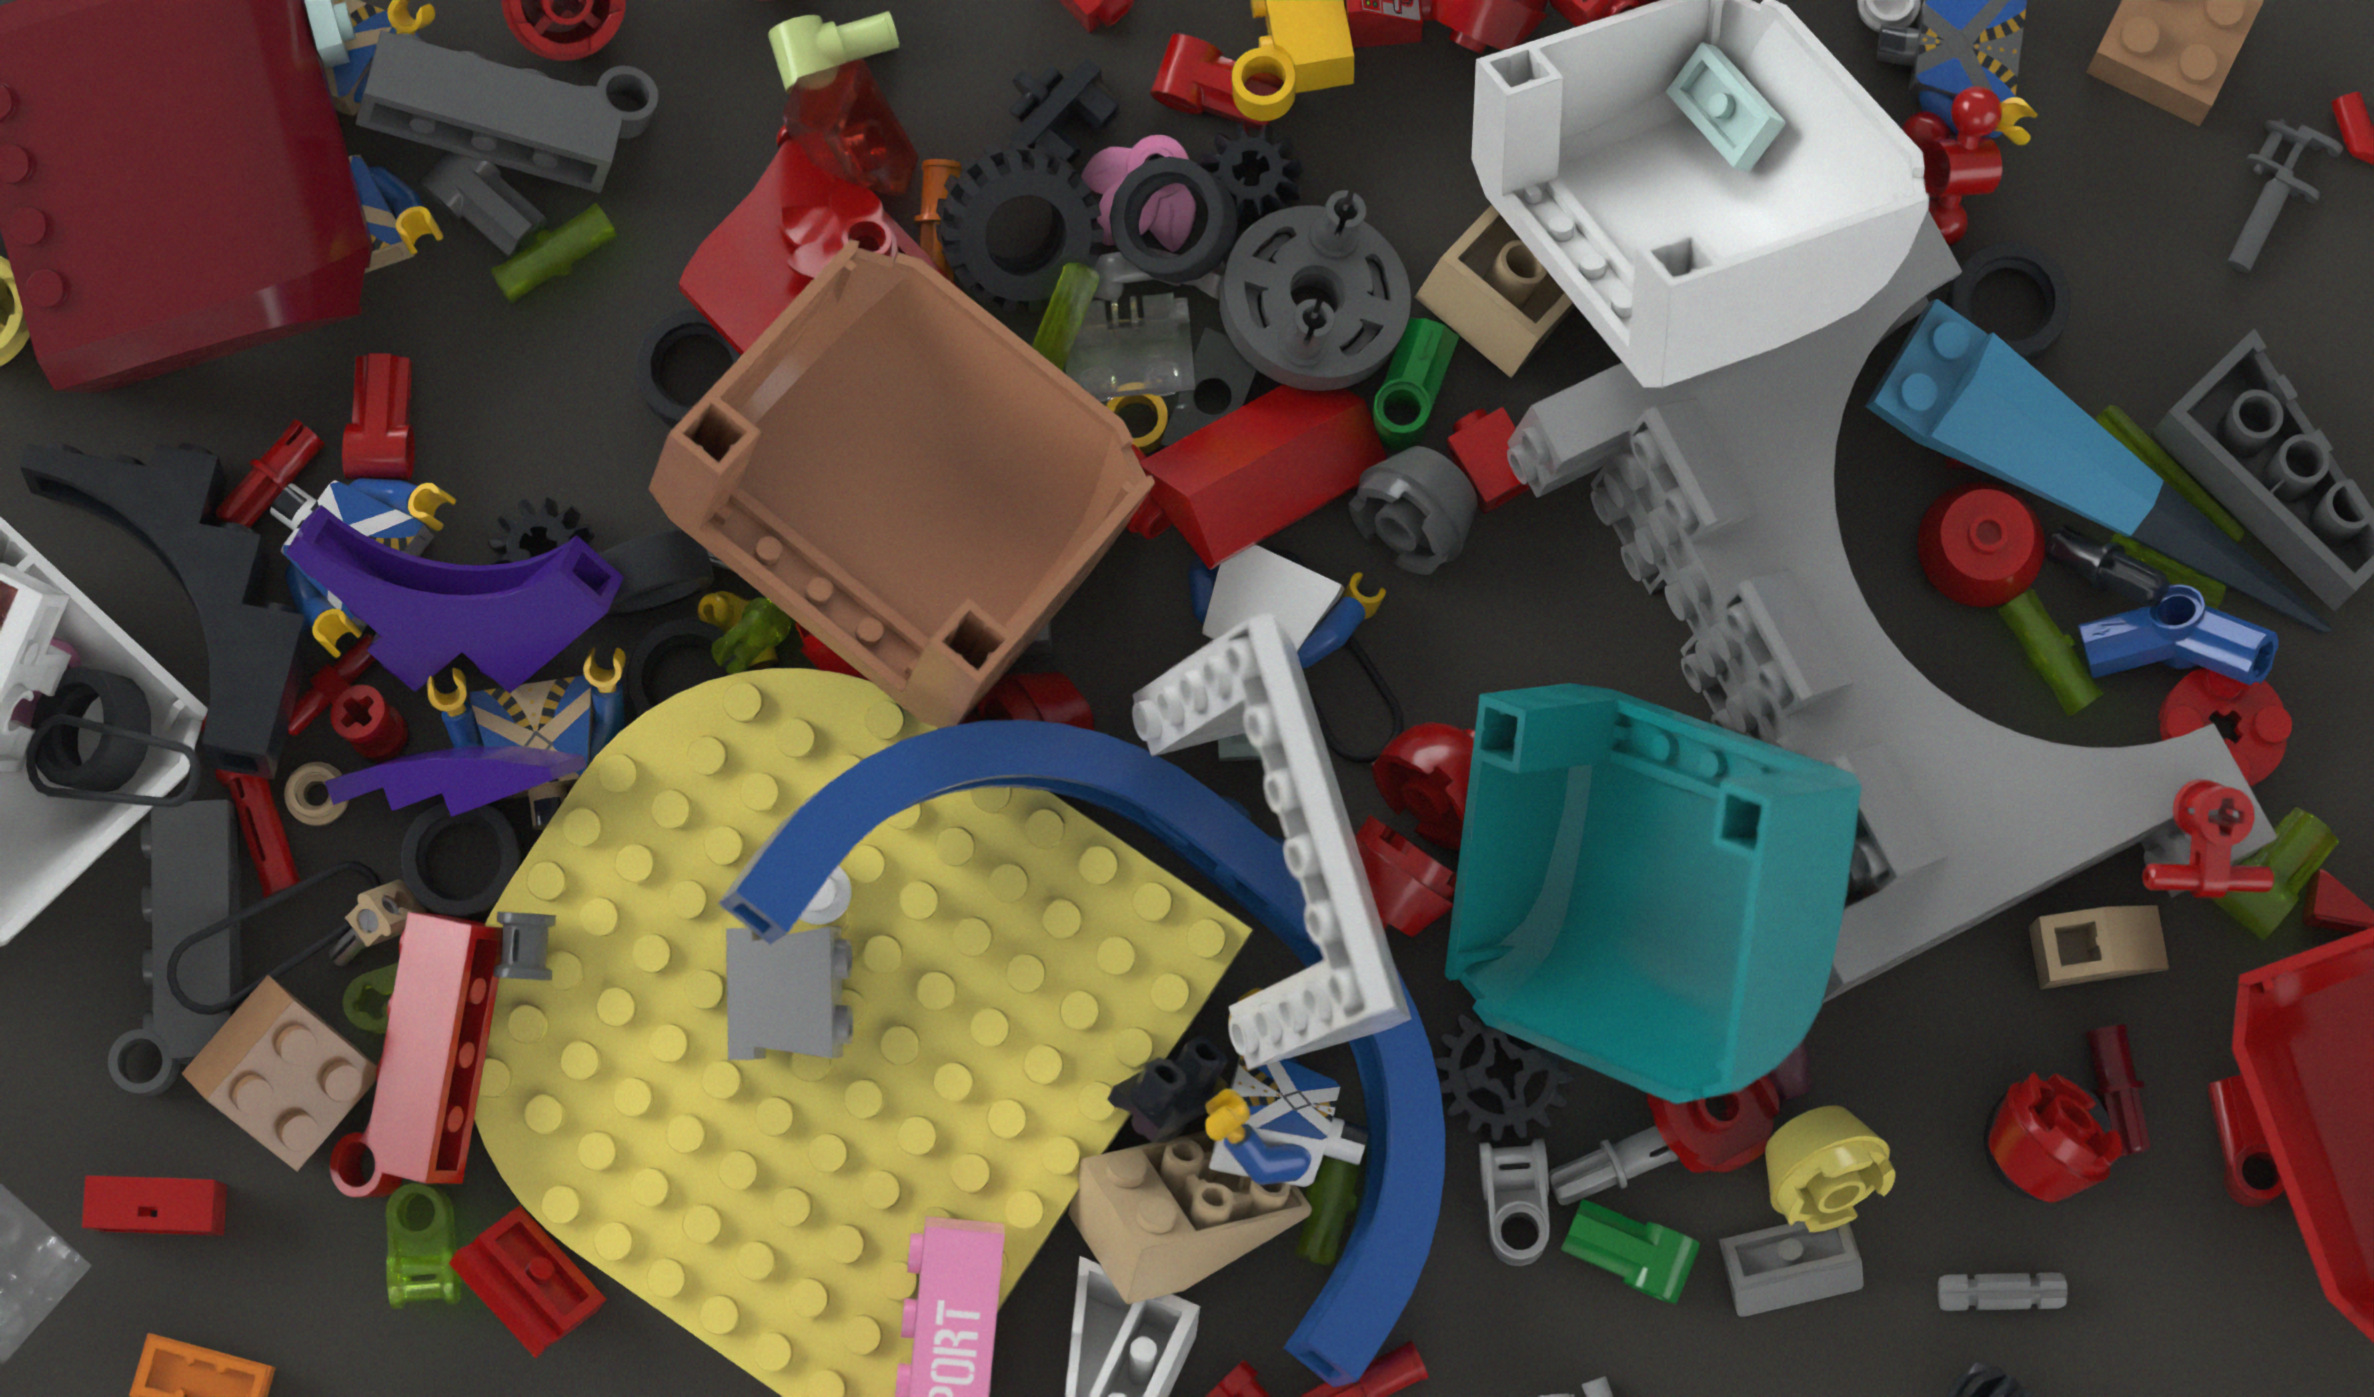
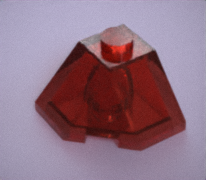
M857 59L798 77L782 113L789 135L793 140L799 141L810 162L850 184L890 196L905 194L919 156L864 59Z

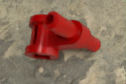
M365 634L333 666L327 662L309 679L313 685L294 705L288 727V732L292 736L299 735L332 703L330 719L333 728L341 737L351 742L354 749L363 758L373 762L386 761L402 750L408 738V725L405 718L394 707L388 705L386 699L375 688L368 685L350 686L376 660L367 651L374 638L372 634Z
M2195 779L2185 784L2178 791L2174 799L2173 817L2180 830L2191 836L2189 864L2149 863L2143 872V882L2147 889L2190 891L2196 898H2223L2226 892H2269L2274 885V873L2269 866L2230 865L2231 847L2243 841L2252 830L2255 811L2250 798L2239 789L2222 786L2208 779ZM2189 808L2194 809V815L2189 813ZM2219 809L2217 815L2208 816L2210 810ZM2233 810L2238 812V817L2232 816Z

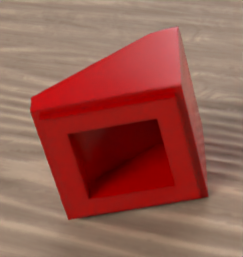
M2318 869L2309 876L2302 922H2305V925L2351 934L2374 927V911L2327 871Z

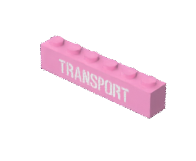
M925 1216L924 1234L911 1233L907 1273H918L920 1277L917 1299L904 1298L901 1338L913 1339L911 1364L898 1363L895 1397H989L1005 1235L1004 1223Z

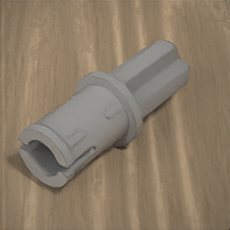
M1655 1124L1653 1127L1613 1144L1607 1139L1601 1141V1149L1552 1169L1548 1173V1180L1557 1201L1561 1205H1568L1613 1185H1617L1619 1189L1626 1188V1180L1670 1161H1677L1679 1157L1665 1143Z

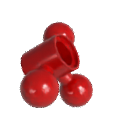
M1972 86L1962 90L1952 103V121L1959 130L1957 139H1951V131L1947 124L1939 116L1929 111H1920L1911 115L1902 127L1905 134L1923 153L1925 193L1934 198L1929 201L1928 211L1948 246H1952L1960 241L1967 230L1968 217L1965 209L1960 204L1962 196L1990 194L1998 187L2002 176V158L1999 148L1992 139L1982 137L1993 132L1999 125L2002 118V104L1992 90L1982 86Z

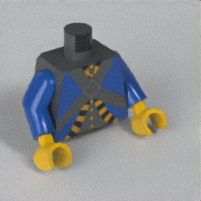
M1924 0L1918 16L1917 29L1881 25L1876 62L1912 66L1908 97L1920 102L1922 111H1929L1939 116L1947 124L1953 136L1957 137L1959 133L1951 117V107L1955 97L1966 88L1982 86L1992 90L2002 104V118L1999 125L1993 132L1982 137L1996 138L2003 133L2013 144L2020 146L2029 142L2031 135L2024 128L2014 126L2016 121L2022 117L2036 118L2038 115L2023 99L2015 97L2027 0Z

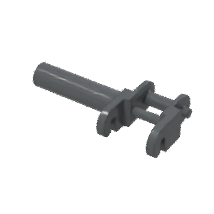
M2278 119V121L2266 120L2263 127L2269 132V135L2259 155L2249 154L2246 161L2254 168V173L2261 175L2263 172L2273 177V179L2266 182L2227 260V264L2230 267L2243 273H2250L2288 195L2295 197L2301 193L2305 195V201L2312 204L2317 203L2320 192L2313 186L2294 178V171L2292 169L2301 151L2306 146L2316 151L2324 147L2328 149V155L2335 158L2339 157L2343 151V146L2339 142L2301 124L2298 130H2294L2286 126L2287 122L2283 119ZM2281 140L2293 145L2284 166L2271 160Z

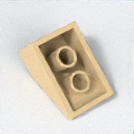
M1492 204L1440 258L1415 295L1419 302L1510 378L1539 349L1576 306Z

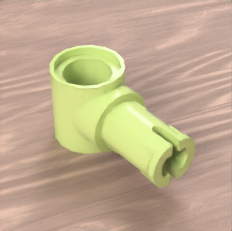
M889 11L839 26H835L833 21L823 23L821 17L817 15H805L784 21L773 27L768 33L785 90L789 95H804L822 90L839 79V71L847 69V62L899 48L896 29Z

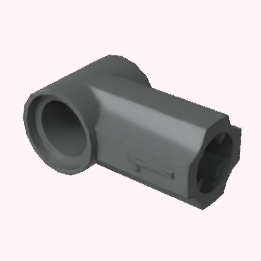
M446 151L418 180L420 186L453 217L458 220L463 217L511 261L518 255L525 253L537 241L543 228L548 223L545 216L525 199L521 193L515 191L500 177L502 173L493 163Z

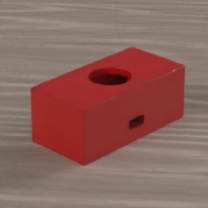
M85 1175L82 1228L95 1232L224 1236L227 1184L215 1179ZM152 1211H158L157 1217H152Z

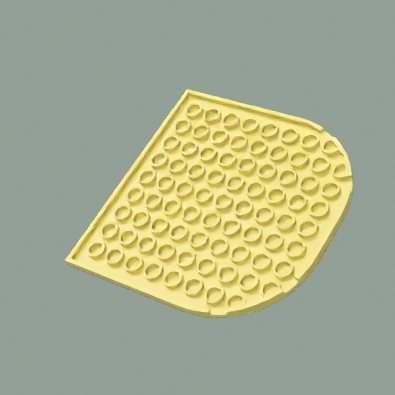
M770 668L740 672L706 681L675 694L646 711L620 731L596 755L576 781L504 889L486 921V924L503 927L502 924L497 922V912L556 915V925L550 927L548 932L546 967L552 970V980L499 977L474 1120L485 1148L501 1177L520 1203L546 1230L578 1255L782 1397H895L898 1363L911 1364L913 1339L901 1338L904 1298L917 1299L920 1277L918 1273H907L911 1233L924 1234L925 1216L1004 1223L1005 1235L997 1306L998 1313L1070 1206L1079 1189L1077 1176L1081 1160L1104 1154L1131 1115L1125 1109L1114 1107L1107 1100L1113 1087L1141 1072L1146 1064L1159 1057L1167 1059L1171 1055L1255 929L1053 792L1009 787L983 788L947 794L916 804L887 818L853 847L839 864L849 877L852 888L850 904L842 916L827 924H811L798 919L787 933L792 934L829 926H841V939H849L851 942L852 973L850 979H842V1005H851L853 1039L851 1044H843V1057L826 1058L766 1048V1058L728 1060L726 928L748 927L721 907L718 902L756 851L780 823L811 795L863 759L902 740L939 729L922 723L871 681L837 672L807 668Z

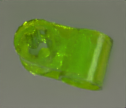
M418 1183L401 1186L391 1195L386 1208L388 1238L386 1272L391 1308L403 1309L406 1302L444 1299L447 1305H458L461 1293V1278L448 1264L457 1252L452 1202L447 1194L436 1186ZM424 1194L433 1202L435 1216L429 1227L417 1232L406 1222L405 1209L412 1198ZM436 1274V1279L434 1280H411V1278L416 1275Z

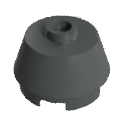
M1414 446L1364 470L1359 478L1357 495L1349 503V510L1357 529L1367 541L1376 533L1387 546L1400 554L1393 562L1395 565L1412 573L1429 575L1441 563L1454 561L1461 554L1478 506V499L1469 479L1452 461L1432 449Z

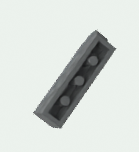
M381 30L355 125L601 193L613 161L617 140L637 137L648 128L658 103V90L648 74L631 66L610 68L602 74L596 87H580L549 78L543 72L535 69L513 68L489 61L484 56L475 52H457L426 43L420 37L412 34H394ZM612 93L628 94L639 103L641 110L636 112L621 111L609 102L607 95Z
M227 799L187 801L179 807L153 806L151 808V820H144L142 822L141 848L144 858L151 859V884L143 885L141 903L144 921L152 922V947H145L143 950L142 972L145 985L153 986V1011H146L144 1013L143 1029H134L121 1035L112 1045L108 1055V1068L115 1083L124 1090L139 1096H155L169 1089L178 1076L180 1063L190 1064L242 1005V1002H240L230 1010L215 1015L197 1014L179 1003L171 993L167 981L168 960L179 943L186 937L241 911L240 821L236 806ZM241 921L193 944L182 954L177 964L176 977L180 989L190 1000L201 1005H215L226 1001L242 990ZM142 1043H155L162 1054V1067L155 1078L146 1083H134L126 1071V1060L130 1051Z

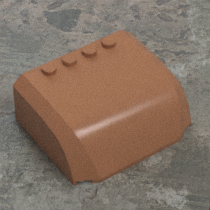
M850 239L668 434L648 489L673 523L918 720L939 729L961 725L1095 568L1131 520L1152 489L1155 481L1152 475L1146 477L1131 448L1134 440L1124 421L935 269L921 258L899 252L893 258L858 248L859 241Z

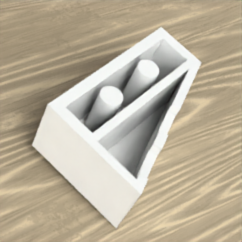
M1080 1256L1065 1397H1168L1196 1339L1200 1306L1172 1294L1126 1305L1102 1266Z

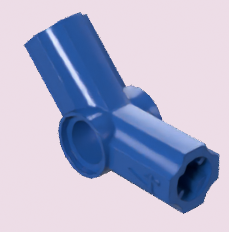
M2182 584L2170 585L2168 592L2163 596L2158 606H2146L2078 625L2086 661L2093 679L2160 661L2166 666L2176 669L2191 668L2199 665L2251 686L2254 682L2260 684L2263 682L2272 669L2274 656L2279 647L2276 632L2205 606L2204 598L2198 590Z

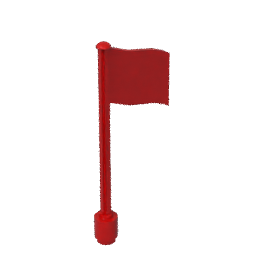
M801 119L791 120L780 128L776 137L779 151L753 191L700 244L685 267L679 281V291L741 356L812 281L788 268V260L798 248L794 247L785 236L780 219L781 207H829L832 186L837 177L844 175L854 179L806 130L807 123ZM882 208V221L889 226L897 239V253L921 258L960 289ZM860 248V249H864V250H868V251L874 252V251H873L872 249H870V248ZM1131 445L1139 462L1147 458L1136 445ZM1148 493L1126 525V528L1131 533L1140 532L1146 539H1152L1168 529L1173 522L1151 494Z

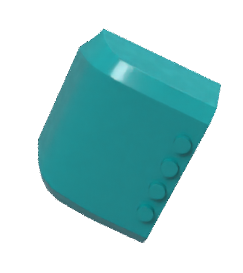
M1567 683L1480 694L1444 975L1449 981L1459 979L1476 999L1473 1010L1486 1025L1672 1103L1678 1104L1739 1091L1776 1068L1802 1042L1821 1008L1843 918L1862 784L1856 775L1849 771L1613 689Z

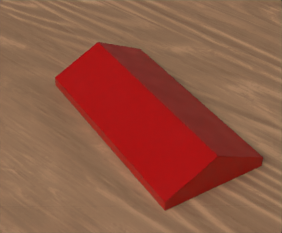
M1283 384L1139 463L1146 477L1152 475L1155 481L1149 492L1209 570L1359 487V478L1363 471L1386 460L1387 457L1364 399L1346 388L1311 391Z

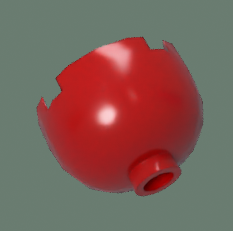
M1426 722L1411 727L1389 742L1381 751V754L1378 756L1379 758L1372 764L1371 772L1377 789L1388 806L1397 815L1407 808L1421 821L1414 829L1416 833L1442 848L1460 851L1475 731L1471 729L1462 730L1454 725Z

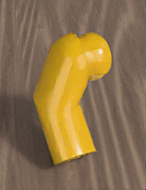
M726 591L710 593L701 599L697 609L700 621L714 624L729 637L739 640L750 671L766 669L779 662L766 615L761 606Z

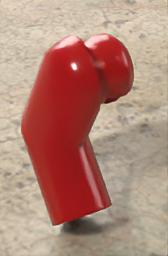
M2353 92L2336 98L2331 102V106L2348 153L2355 158L2374 165V125L2371 123L2361 92Z

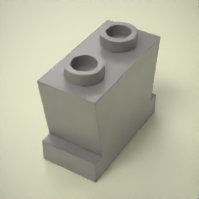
M829 926L787 934L772 944L767 943L749 928H726L728 1060L766 1058V1048L826 1058L843 1057V1044H851L853 1039V1012L851 1005H842V979H850L852 947L849 939H841V926Z

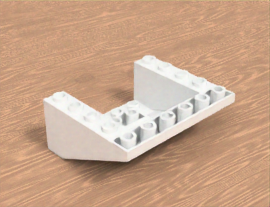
M1272 612L1247 618L1134 693L1133 699L1135 704L1133 705L1132 716L1139 737L1147 741L1151 757L1247 732L1251 743L1255 747H1259L1267 773L1264 781L1266 797L1271 808L1280 815L1287 837L1285 843L1286 861L1293 876L1300 879L1308 905L1305 911L1307 929L1312 940L1320 945L1325 961L1229 1006L1232 1017L1229 1021L1230 1038L1236 1051L1244 1056L1247 1069L1249 1070L1385 1031L1411 1020V1016L1295 645Z

